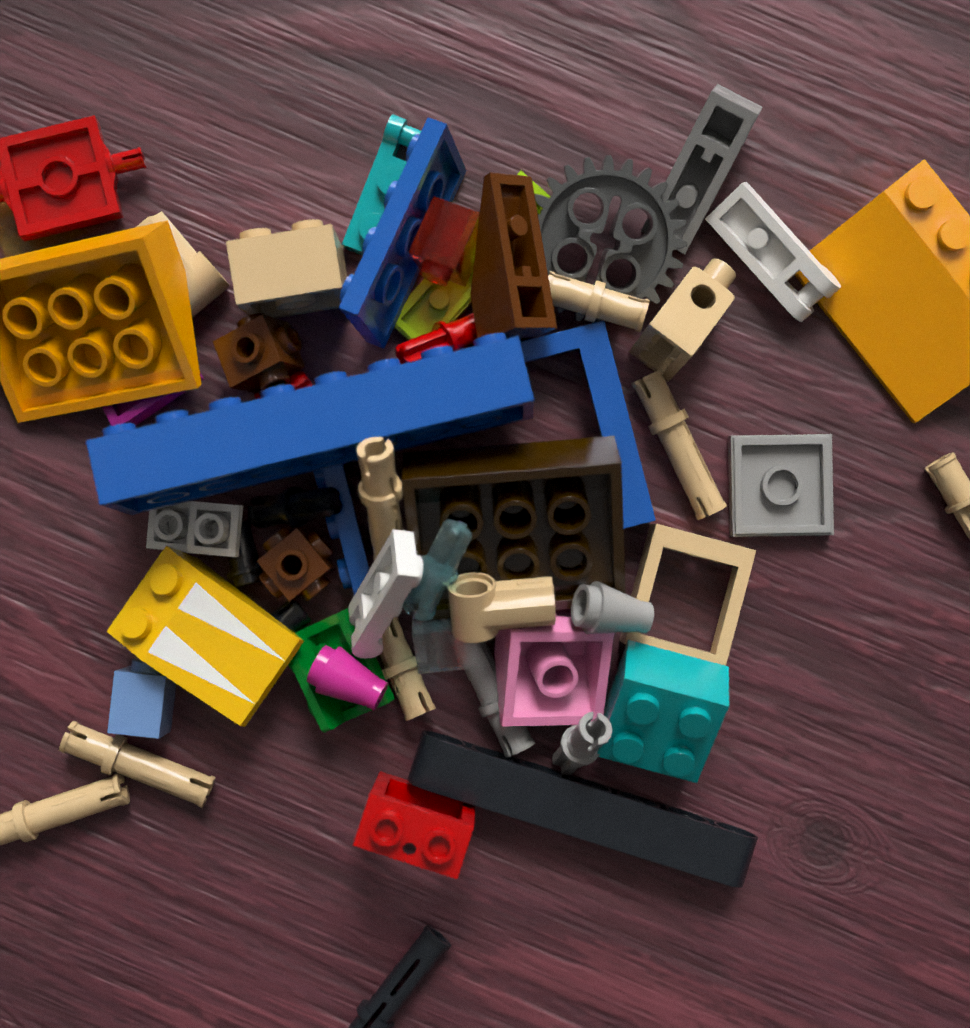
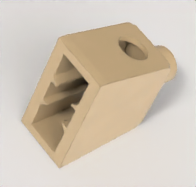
M715 258L711 259L703 271L693 266L629 352L656 372L662 369L664 379L669 382L694 355L735 299L733 293L728 290V287L736 278V273L732 267L724 261Z

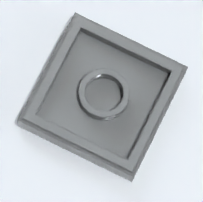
M832 434L738 435L728 437L730 537L834 535Z

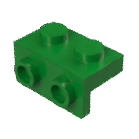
M348 608L295 632L304 642L288 664L289 668L295 673L307 699L309 712L316 719L323 733L333 730L350 719L372 711L363 705L318 694L315 692L316 687L307 683L309 670L318 653L325 645L335 650L341 646L376 676L387 682L376 657L363 659L353 655L351 636L355 631V626L349 622ZM389 684L377 708L395 699Z

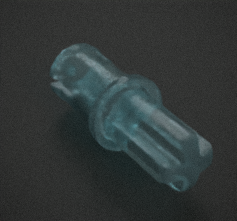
M453 520L443 522L428 555L421 557L423 561L421 581L416 588L413 587L403 602V609L407 614L413 611L416 603L420 604L414 616L415 619L422 621L431 620L447 586L455 584L458 578L456 568L472 539V533L467 529L465 523Z

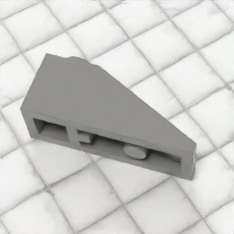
M719 84L711 91L666 180L668 186L660 197L663 202L678 199L680 202L669 215L671 219L686 220L685 226L673 231L674 238L687 242V247L676 249L683 254L687 252L763 108ZM648 218L646 219L641 229V232L645 233L648 228Z

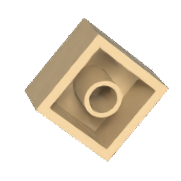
M317 219L303 220L292 224V231L271 234L270 229L256 228L241 232L239 234L240 239L226 241L236 305L248 316L264 313L274 318L339 308L341 288L348 275L343 246L332 224L323 225V221Z

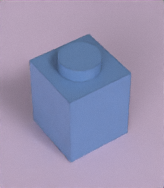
M132 659L131 666L114 671L107 733L159 739L171 732L176 683L140 659Z

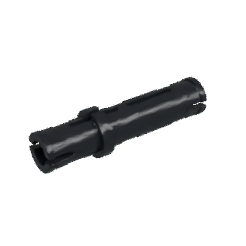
M426 925L421 935L394 966L391 973L369 1000L363 999L356 1008L358 1015L348 1028H365L384 1002H386L387 1006L370 1028H394L392 1020L420 987L423 980L434 968L445 951H448L451 947V943L432 926ZM420 959V964L397 992L396 987L415 962Z

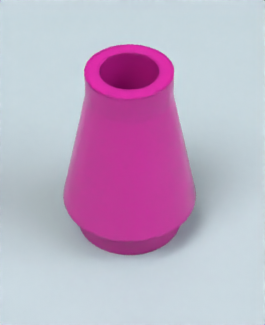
M327 645L318 653L306 680L307 683L316 687L315 692L318 694L363 705L373 711L380 704L389 684L376 676L341 646L335 650Z

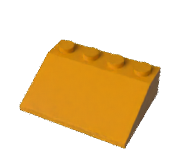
M924 159L810 250L811 254L836 277L841 285V288L830 298L823 296L817 304L912 423L918 422L970 385V215ZM800 270L795 274L803 286L810 282Z
M168 220L0 259V383L18 423L199 388L201 377L186 271Z

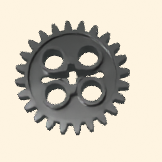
M611 155L604 157L601 170L595 169L590 157L583 159L582 174L578 175L569 164L563 166L566 182L563 184L548 177L546 181L552 191L549 198L534 194L536 203L542 207L538 218L548 276L550 271L555 274L586 283L588 271L597 252V246L590 242V237L593 232H603L611 200L614 196H619L621 203L609 231V236L616 239V244L613 249L605 248L603 250L595 282L597 280L606 283V289L640 299L647 297L652 302L658 304L660 299L654 289L659 283L671 288L674 285L672 280L665 274L667 268L677 269L683 267V263L672 257L673 250L687 247V242L674 238L673 231L686 225V220L671 219L669 215L680 204L679 200L673 199L663 202L660 198L668 186L667 182H660L650 187L648 185L652 173L650 168H645L637 177L633 176L632 159H626L619 171L614 170ZM584 193L595 195L601 205L598 217L589 223L578 221L573 212L576 198ZM639 208L647 215L649 221L648 228L642 236L630 238L623 231V218L630 210ZM575 243L579 244L584 250V263L576 271H564L558 266V252L564 245ZM617 259H626L631 264L632 277L623 286H611L606 278V270L609 264ZM556 307L557 311L560 313L565 310L563 308ZM575 312V319L581 321L585 315ZM595 319V322L603 321L601 319Z

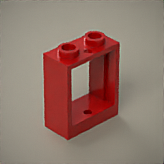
M380 771L370 791L353 846L458 879L474 829L475 806L412 785L406 779ZM406 843L415 845L416 851L413 854H406L403 851V846Z

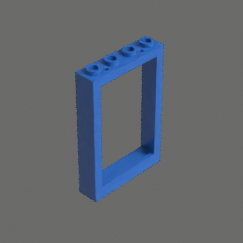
M605 321L521 341L520 345L525 363L579 349L601 437H615L621 458L624 528L656 521ZM341 464L313 472L319 489L334 487L340 492L339 500L343 504L341 512L325 519L331 539L340 538L345 558L338 559L337 565L344 589L352 587L355 595L370 568L344 465Z

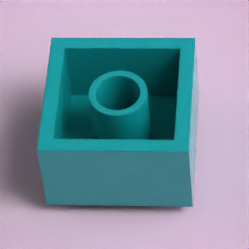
M628 640L604 707V716L611 723L612 735L598 749V757L697 783L729 708V666Z

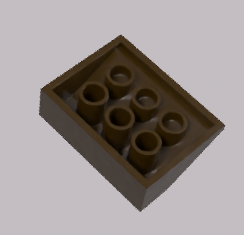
M614 436L403 453L402 485L407 530L414 532L416 555H420L423 561L421 581L414 588L418 621L450 618L448 583L456 576L471 572L488 574L495 581L552 577L555 610L571 609L572 600L578 587L582 584L591 585L595 581L626 594L622 462Z

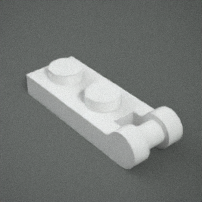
M747 182L741 183L705 218L785 309L798 321L803 322L814 312L812 306L823 296L830 298L841 288L836 277L820 264ZM800 270L810 282L800 291H797L788 280Z
M392 530L349 604V622L355 626V631L351 636L352 653L358 658H373L383 652L382 635L392 619L400 615L403 602L413 587L416 588L421 581L423 561L420 555H416L414 532Z

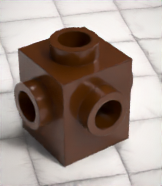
M264 313L251 314L237 322L238 328L213 341L229 387L233 389L257 393L270 387L286 385L291 380L290 375L305 368L299 352L302 349V343L297 331L287 321L265 315Z
M284 527L262 545L267 553L257 560L264 570L259 575V578L277 599L284 595L288 601H292L303 596L308 602L331 583L326 575L336 568L329 559L334 554V551L316 530L309 534L304 528H296L293 532H290L287 527ZM292 554L298 556L302 561V568L296 575L290 574L284 567L285 559Z

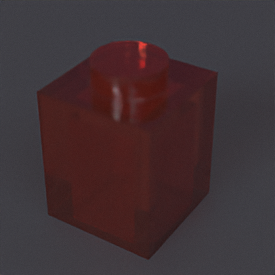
M433 196L409 250V254L420 269L419 274L423 278L441 286H447L449 281L464 287L466 286L474 267L480 212Z

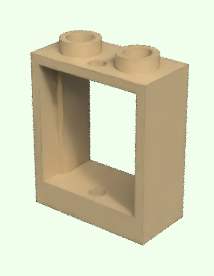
M650 524L631 597L649 602L663 548L732 567L711 651L696 649L640 634L639 632H621L619 640L624 644H627L628 640L726 666L756 550L660 524Z

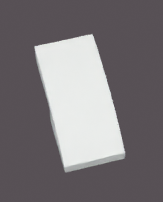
M189 501L149 511L146 548L163 550L165 546H169L186 553L239 557L243 506Z

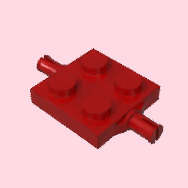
M95 115L0 138V203L6 202L13 211L19 237L24 242L124 218L117 193L118 174L143 168L147 169L142 148L138 147L111 154L104 143L100 123Z

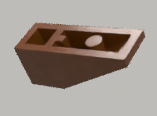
M488 173L483 178L470 293L477 338L494 333H505L506 339L518 336L521 342L536 338L557 328L531 176Z

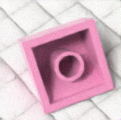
M571 609L555 610V625L499 630L495 638L494 655L501 726L578 725L580 719L589 712H593V719L591 721L594 720L598 713L604 715L614 633L586 634L582 627H576L572 623Z

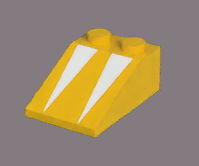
M165 546L107 630L111 636L141 661L242 727L248 724L304 642L303 639L197 557L169 546Z

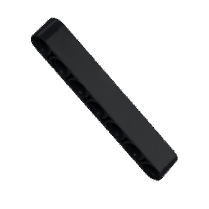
M422 731L407 778L409 783L421 789L732 887H743L758 840V836L742 828L575 775H563L559 770L518 757L510 756L505 758L502 752L433 731Z

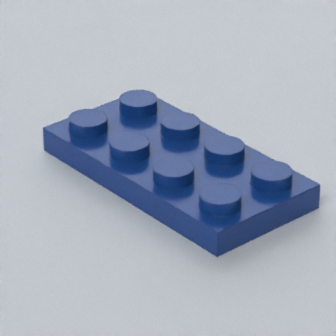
M429 117L421 133L414 135L406 152L407 163L399 180H395L390 184L384 200L385 210L377 227H372L368 231L362 246L363 257L355 274L349 275L344 281L340 292L341 303L339 309L366 342L383 349L390 338L404 304L409 297L467 171L448 125Z

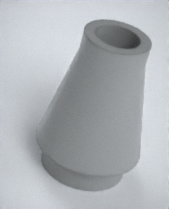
M595 581L591 585L582 584L576 590L571 605V619L574 626L582 627L586 634L647 633L653 624L654 608L650 602L640 601Z

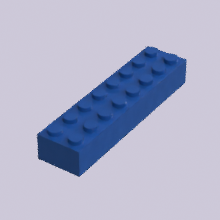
M505 333L489 334L474 340V347L453 352L452 346L435 347L420 354L421 360L401 365L399 359H386L372 363L367 367L368 373L347 377L346 372H332L315 378L314 386L294 390V386L289 384L278 385L263 390L261 392L262 398L244 403L238 397L225 398L211 402L208 405L209 411L190 416L186 410L160 414L155 417L156 424L136 428L134 423H123L106 427L102 430L103 437L86 441L99 504L129 515H135L358 461V445L371 437L384 438V443L387 440L391 441L394 452L532 419L534 398L519 337L506 339Z

